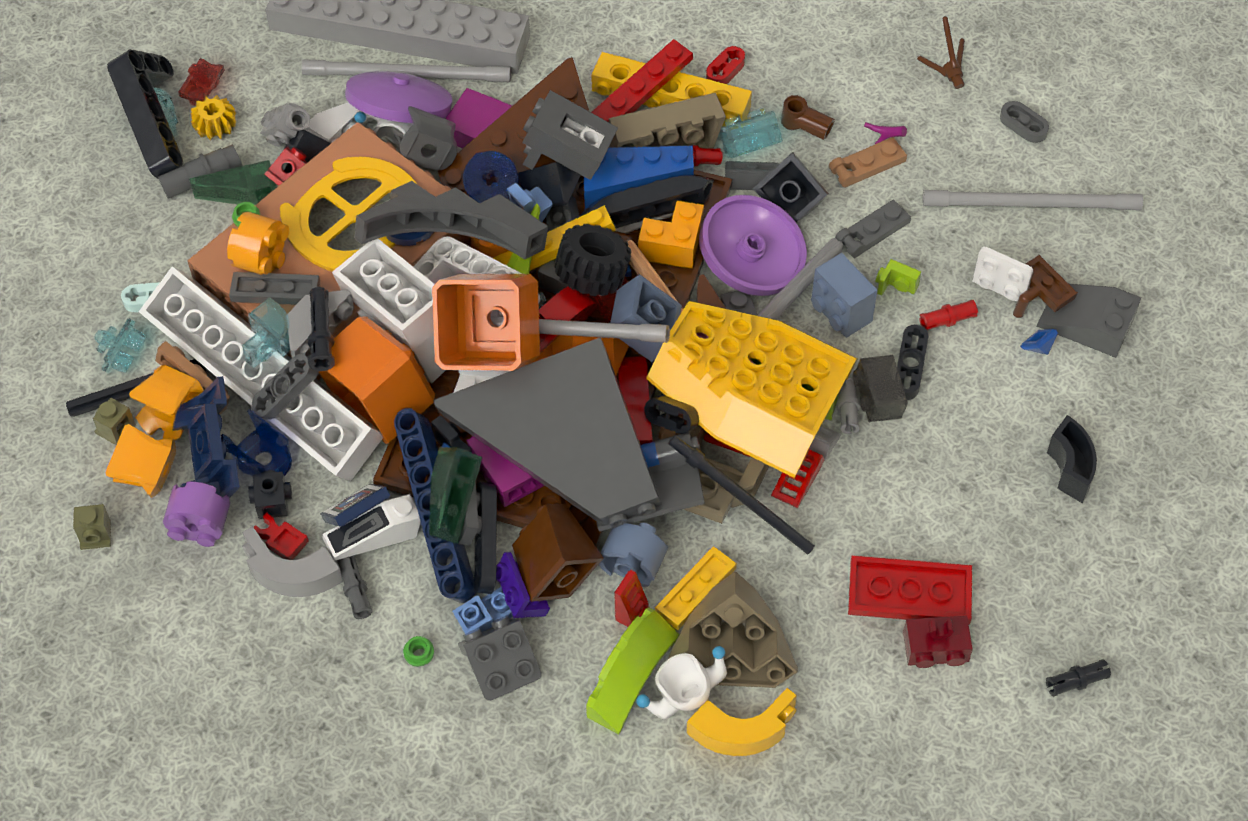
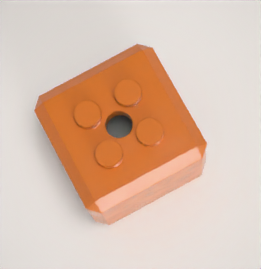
M458 274L440 279L432 287L435 363L442 370L514 371L534 362L540 355L538 281L531 274ZM493 310H499L503 314L504 321L501 326H497L491 321Z
M367 316L357 317L334 338L332 355L335 358V365L327 371H319L322 379L332 392L378 428L383 437L382 441L385 444H388L397 436L394 420L399 411L410 408L421 414L434 403L435 393L424 375V370L414 358V352L405 343L401 344L396 340L391 332L387 329L383 330Z

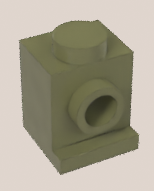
M113 398L102 403L93 418L96 426L95 434L117 445L125 425L136 426L130 408ZM120 423H122L123 425H122L121 428L117 431L116 427H117Z
M104 504L74 507L73 529L79 539L80 549L111 547V520Z

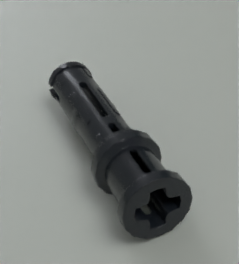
M315 287L309 293L311 301V334L308 336L307 343L311 348V355L308 358V365L316 371H327L335 365V358L332 355L334 337L329 331V292L323 287Z

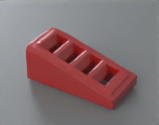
M809 449L804 461L811 464L810 468L803 465L799 468L800 471L806 473L805 478L797 474L793 478L782 472L771 497L798 508L825 461L823 455ZM791 478L802 483V485L797 487L788 483L787 480ZM783 487L796 492V497L794 498L782 493Z
M628 571L614 592L615 620L627 627L637 616L641 617L645 609L649 607L636 572Z

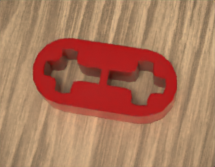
M730 46L724 49L708 65L706 79L728 84L745 65L744 50L737 46Z

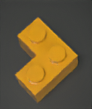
M677 201L672 222L644 218L638 239V248L645 258L650 262L693 269L699 244L700 227L704 217V205Z

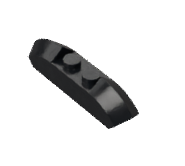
M679 175L668 177L665 180H656L647 185L636 188L631 187L624 191L614 192L601 197L589 205L579 217L605 205L614 227H623L641 222L644 218L652 219L673 213L677 201L705 204L710 196L714 180L696 175Z

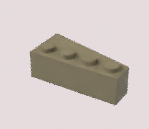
M716 93L612 117L609 118L608 122L618 127L608 148L698 145L700 148H714L726 116Z

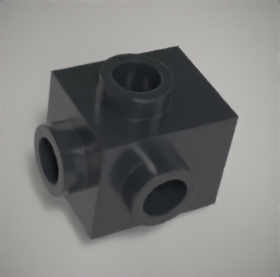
M267 470L253 475V486H248L250 504H255L258 519H263L266 513L273 518L288 516L287 500L292 499L291 482H285L283 471Z

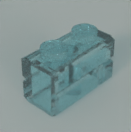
M763 107L750 111V117L741 120L740 116H735L724 120L725 125L722 126L719 134L727 158H735L783 142L775 112H765Z

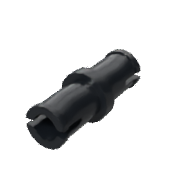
M1104 659L1083 667L1076 665L1070 667L1068 672L1047 677L1046 686L1047 688L1054 686V689L1049 690L1053 697L1073 689L1083 690L1087 688L1088 684L1110 678V667L1102 670L1104 666L1108 665Z

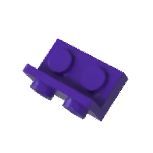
M504 552L499 563L496 565V579L501 585L505 595V602L509 606L513 618L546 616L550 610L547 600L530 602V597L522 580L517 561L514 560L511 552Z

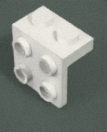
M982 247L978 254L972 282L979 284L982 288L995 291L1009 300L1018 301L1019 296L1030 289L1029 285L1033 269L1029 265L995 250Z

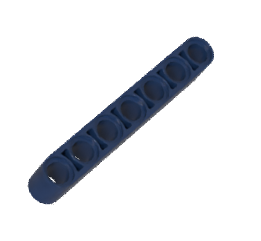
M410 408L402 409L396 415L394 424L437 584L444 597L459 603H466L476 593L474 577L465 545L459 544L457 516L432 426L428 418ZM416 421L413 428L410 429L412 422ZM423 446L422 452L417 456L418 450ZM430 473V478L425 482V477ZM438 499L437 506L432 510L433 503ZM445 527L444 534L439 538L441 529ZM453 554L451 563L447 565L448 557ZM458 582H460V589L458 590V592L455 593V586Z

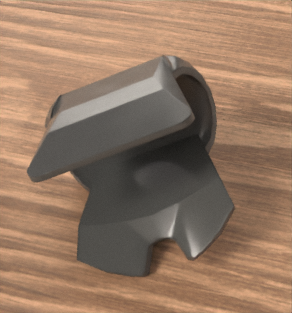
M409 106L408 111L414 125L409 128L403 138L394 133V137L400 143L399 149L401 154L408 160H413L421 168L434 170L447 168L452 164L457 155V143L454 139L456 124ZM431 144L434 145L437 150L423 148V146Z

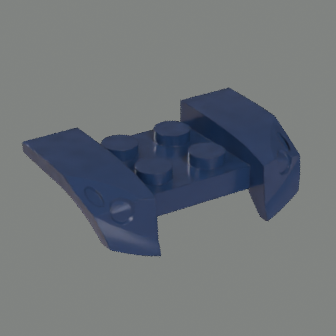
M220 376L201 394L181 404L176 412L172 431L188 429L195 480L191 482H200L217 488L215 494L222 498L227 495L230 498L240 488L236 459L224 460L226 457V445L224 442H221L222 418L219 413L227 405L224 377ZM186 483L181 484L180 487H185Z

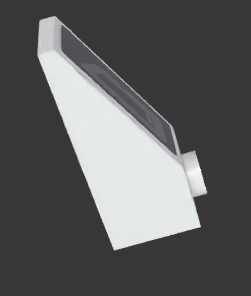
M409 494L381 502L344 526H337L323 534L322 538L330 555L336 561L416 538L421 521L418 510Z

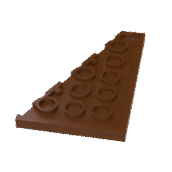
M573 57L567 58L460 150L450 166L443 170H437L441 184L451 189L456 187L462 192H467L518 178L519 172L530 170V168L523 165L528 155L523 152L526 144L522 142L527 134L523 128L530 115L536 117V114L532 111L539 98L545 100L551 90L589 111ZM541 154L534 168L555 163L556 161Z

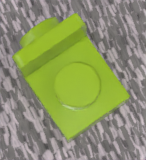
M890 259L886 268L881 267L876 276L875 282L878 283L877 294L882 296L889 284L898 291L915 294L919 287L921 271Z

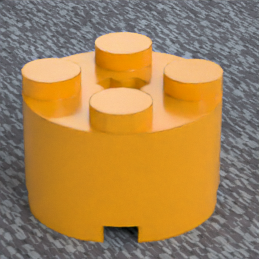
M252 212L241 214L237 221H241L238 229L232 228L228 240L227 256L228 259L233 260L231 265L260 275L271 273L275 268L280 269L285 261L283 248L289 235V226L279 220Z

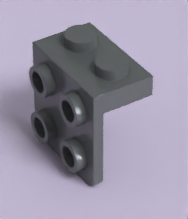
M508 616L493 621L491 623L493 628L481 632L479 628L464 634L465 640L458 643L461 653L468 657L484 698L490 701L532 683L541 677V670L520 620H510Z

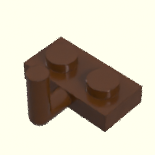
M1038 255L1026 263V265L1033 269L1029 285L1030 289L1019 296L1013 315L1016 318H1022L1029 302L1038 296L1054 312H1057L1073 301L1077 296V292Z

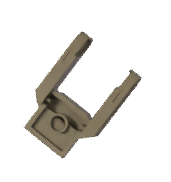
M700 425L689 431L692 437H698L699 444L701 445L707 432ZM751 457L744 473H741L735 468L705 458L753 497H755L769 468V465ZM699 469L705 504L684 510L722 524L730 507L734 508L744 504Z

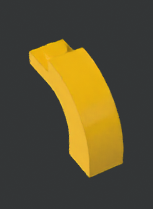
M786 688L763 713L747 719L729 716L707 700L687 721V734L705 748L724 755L747 756L763 752L784 738L786 723L791 720L797 710L795 708L797 695Z

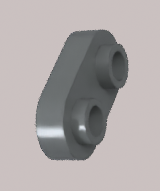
M1009 101L1002 106L1000 120L1006 127L1029 142L1038 143L1045 140L1049 130V124L1045 118L1018 101Z

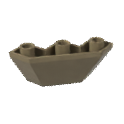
M736 571L714 586L692 611L668 657L669 659L678 654H691L704 668H707L714 664L713 648L716 646L723 647L725 649V656L723 658L727 675L717 684L722 686L775 688L798 672V667L777 618L757 590Z

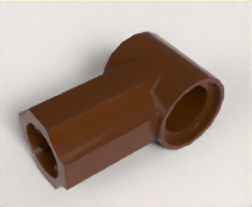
M791 95L784 101L780 119L783 127L788 130L801 129L823 140L828 137L835 122L834 118L808 107L806 100L801 96Z

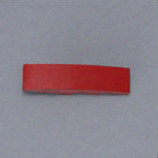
M624 357L618 370L619 386L640 445L652 442L651 422L648 421L644 413L645 404L650 400L649 385L646 379L648 376L647 362L645 357Z

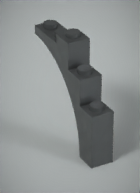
M410 181L391 190L389 201L356 216L354 239L361 244H365L378 238L399 233L446 232L485 240L501 246L523 259H527L545 250L548 226L501 194L478 203L455 187L435 197L413 181Z

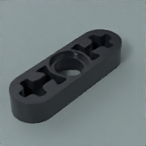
M910 325L903 332L893 391L897 397L904 400L915 398L920 388L929 337L928 331L920 325ZM913 335L918 336L916 348H911ZM912 357L919 364L915 367H909L904 364L903 360ZM906 376H911L909 389L904 388Z

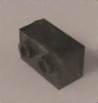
M894 356L860 358L856 370L853 371L854 386L859 388L861 395L860 407L863 412H866L868 422L901 419L908 401Z

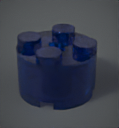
M497 151L476 153L469 160L463 172V185L466 193L478 203H482L498 194H501L510 201L507 188L514 183L520 186L519 175L514 163L509 157ZM495 176L497 182H493L491 186H488L486 179Z

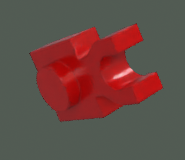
M267 513L263 516V520L269 527L260 529L258 526H254L260 538L267 540L265 542L267 548L286 560H293L309 542L307 535L286 521L278 526L274 518Z

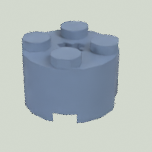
M625 523L611 529L601 550V555L604 559L599 565L609 576H612V573L615 572L619 576L625 577L627 572L632 570L636 572L641 586L648 587L651 581H654L668 546L655 535L656 529L647 523H640L639 526Z

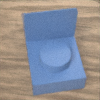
M514 183L507 188L510 201L531 214L534 205L538 203L541 209L539 221L543 222L553 203L539 187H535L531 191L527 189L523 191L517 183Z

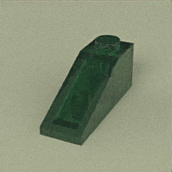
M262 161L190 178L194 198L236 205L250 202L256 205L277 188L276 183L264 175L271 166L270 161Z
M457 447L439 448L431 475L429 535L458 544L482 461L481 456Z

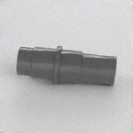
M233 144L205 155L203 153L198 154V158L158 176L167 198H172L192 188L196 189L209 182L214 184L216 179L243 167Z

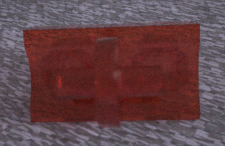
M202 58L199 59L197 64H191L188 69L189 76L178 91L179 97L189 100L190 105L196 106V101H205V96L208 97L211 91L219 84V79L225 71L224 65L211 64Z

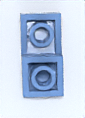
M501 587L496 589L493 594H488L482 599L477 595L452 611L465 634L479 628L481 632L492 628L491 623L505 616H508L509 619L513 617L509 606L505 602V595Z

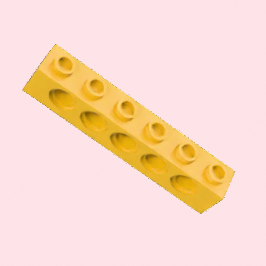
M601 52L591 74L592 91L603 96H610L646 63ZM678 72L643 105L654 108L716 93L726 116L722 126L727 129L741 131L751 108L752 91Z

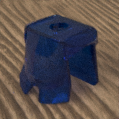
M251 409L247 410L254 424L255 430L237 446L230 437L222 433L221 442L225 443L226 452L230 453L233 459H236V465L242 473L253 477V475L260 474L263 471L273 470L276 472L283 471L285 476L290 471L292 457L289 439ZM260 453L271 454L272 460L270 463L263 465L257 462L256 457Z

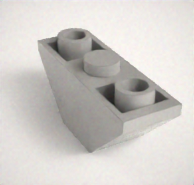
M348 290L329 292V331L332 335L335 328L342 321L347 320L353 312L352 295ZM310 294L305 295L287 314L292 358L297 354L311 355V348L307 343L308 336L311 334Z

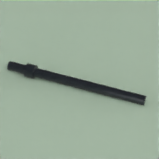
M677 435L670 439L668 444L686 458L685 462L694 469L697 467L807 555L813 550L814 544L705 459V454L695 447L693 449Z

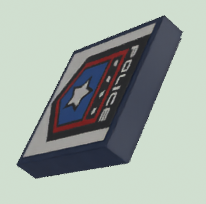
M370 483L323 511L320 515L325 523L342 527L388 499L390 494L385 486Z

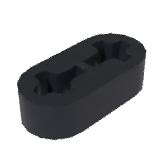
M660 395L650 399L644 407V413L649 422L679 434L695 429L699 423V415L694 407L667 396Z

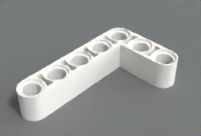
M448 236L438 239L413 266L434 284L440 279L458 274H522ZM538 294V304H539V302H540V295Z

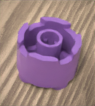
M189 481L186 482L185 487H178L177 484L174 485L163 518V524L168 529L167 536L176 541L184 539L197 541L198 544L204 547L214 546L215 540L220 539L223 533L230 507L229 497L226 495L222 498L215 494L217 488L200 482Z

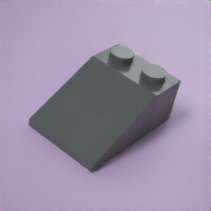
M1069 284L1077 292V296L1073 301L1057 312H1054L1046 305L1036 327L1056 329L1059 336L1116 358L1136 316L1142 297L1116 287Z

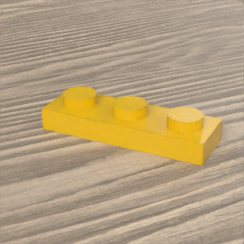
M713 546L658 603L655 610L671 626L679 630L709 591L736 570L737 563Z

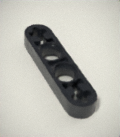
M479 482L476 492H480V504L477 512L478 516L482 517V527L480 534L475 535L474 589L476 593L493 594L496 585L497 489L493 483Z

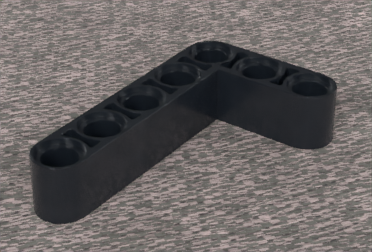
M132 49L127 50L108 62L107 69L151 174L158 179V176L183 166L182 155L154 90V87L174 75V70L171 63L164 56Z

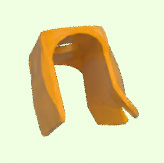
M161 365L154 370L153 375L131 390L129 395L132 399L145 404L135 418L147 434L153 435L158 429H162L164 431L163 439L169 438L176 441L181 438L184 431H172L177 410L181 404L198 396L204 390L197 379L167 365Z
M130 424L125 425L106 469V476L113 478V482L143 487L151 498L156 496L161 491L176 455L175 440L169 438L156 440Z

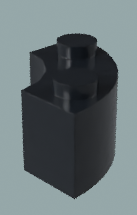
M1066 415L1052 434L1047 454L1056 461L1060 469L1061 478L1057 489L1083 504L1096 471V451L1085 429L1073 418Z

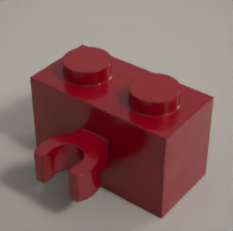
M967 616L906 619L903 636L908 666L916 665L918 668H929L934 664L947 663L949 666H960L965 662H969L973 647Z

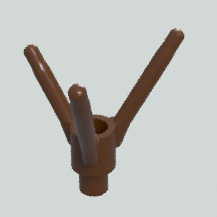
M944 16L942 19L950 61L941 67L922 56H918L917 60L947 77L950 82H953L955 89H959L965 86L962 79L963 72L961 66L965 40L963 38L960 39L956 58L948 17Z

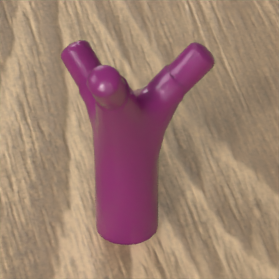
M868 122L864 124V127L881 134L875 144L890 137H905L907 134L905 126H878Z

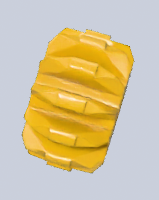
M218 95L213 99L205 96V101H196V107L191 108L192 127L200 137L207 135L211 141L217 135L222 139L223 133L231 134V128L236 127L235 108L227 98L220 100Z

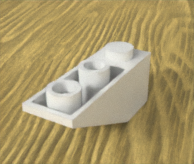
M348 102L317 113L310 119L308 127L334 142L357 123L354 116L357 112L362 111L356 109ZM366 118V120L360 124L364 126L368 122L373 121L374 119Z

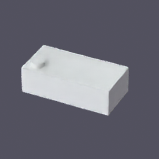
M375 239L368 242L332 272L340 289L350 291L352 300L358 307L391 332L401 343L409 346L412 351L434 334L432 287L435 284L381 240Z

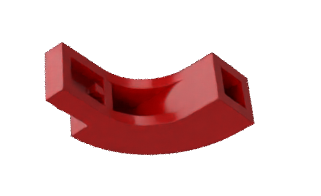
M567 286L539 309V319L584 322L597 309V304L586 293H579L576 289L572 290ZM539 334L540 354L559 335Z

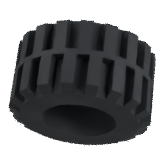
M575 225L573 228H568L562 236L554 263L555 273L560 277L559 280L562 283L568 284L572 290L576 289L579 293H587L591 296L613 294L623 284L631 259V248L628 247L629 244L626 240L621 239L622 236L612 232L611 229L603 228L599 225Z

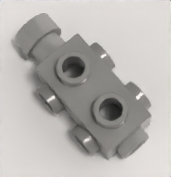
M286 103L265 113L261 121L263 128L260 134L267 137L266 141L270 144L281 147L282 143L289 144L290 139L295 138L297 131L308 127L310 116L301 106L294 103Z

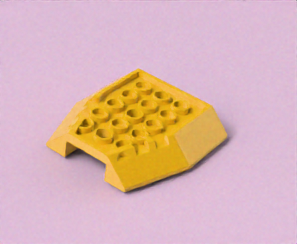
M688 301L670 330L668 343L662 344L646 379L665 396L694 407L699 415L698 425L713 438L795 478L817 432L845 380L851 374L858 358L782 321ZM704 333L709 338L703 339L698 337L696 334ZM749 359H757L761 362V364H753L749 361ZM802 385H810L811 387H813L814 391L806 390L802 387Z

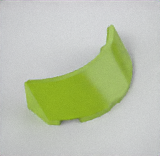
M650 607L646 608L641 617L637 616L623 633L598 676L597 686L589 696L586 704L587 718L618 735L649 676L665 653L676 643L680 635L656 610Z

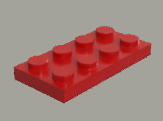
M851 555L848 615L904 620L967 616L970 625L972 620V565Z

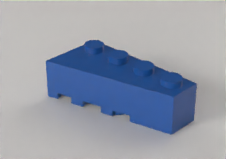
M693 146L608 148L592 179L589 180L584 177L585 209L601 197L614 192L647 185L656 180L668 179V177L694 175Z

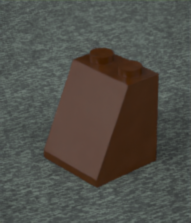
M545 504L540 507L536 512V517L519 532L520 536L512 544L530 602L571 597L604 559L565 504Z

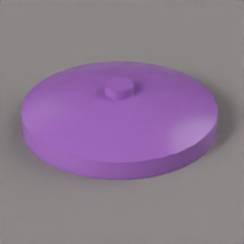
M374 71L357 74L346 83V100L356 109L381 119L413 123L408 111L409 106L441 118L447 117L451 111V94L439 84L418 76L399 72Z
M736 195L725 198L710 209L700 227L699 244L705 262L721 281L742 293L755 296L778 294L805 266L807 249L800 228L787 212L766 199L751 195Z

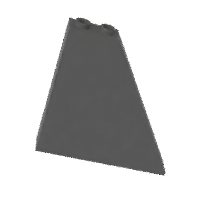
M601 337L434 400L435 406L444 417L603 525L610 524L611 527L621 526L628 521L627 517L639 514L641 517L648 516L656 511V507L662 505Z

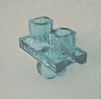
M128 318L117 337L114 336L117 329L113 326H110L107 331L98 330L94 339L99 343L96 350L104 353L106 349H109L104 357L105 362L101 370L109 373L111 368L127 373L134 357L123 352V348L127 346L139 352L146 340V335L134 328L135 321Z

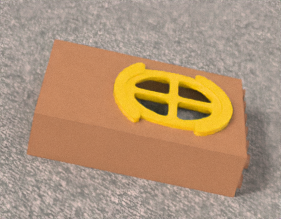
M357 122L255 205L262 216L279 220L289 226V235L283 248L285 253L284 264L280 269L275 268L271 273L319 275L320 287L325 288V290L327 289L328 292L340 291L341 289L332 272L358 250H335L330 248L328 244L348 226L356 223L357 215L369 210L385 195L391 193V190L410 181H413L435 197L451 190V188L446 185L443 186L436 181L430 172L423 171L417 167L413 160H408L397 152L391 143H385L371 128H365ZM352 179H375L382 183L379 188L358 205H351L332 190L337 184ZM320 198H326L342 210L345 216L321 236H315L309 228L310 213L314 204ZM233 223L187 260L192 278L292 358L287 314L295 305L231 302L229 293L233 272H249L233 267L231 265L233 260L228 259L227 256L228 240L232 228L238 229ZM434 232L429 239L424 242L423 240L416 242L417 245L413 246L397 245L386 237L378 238L412 266L442 237H452L472 248L470 236L446 232ZM354 302L351 316L335 328L334 338L357 317H360L357 312L361 308ZM318 372L316 379L320 380L322 377Z

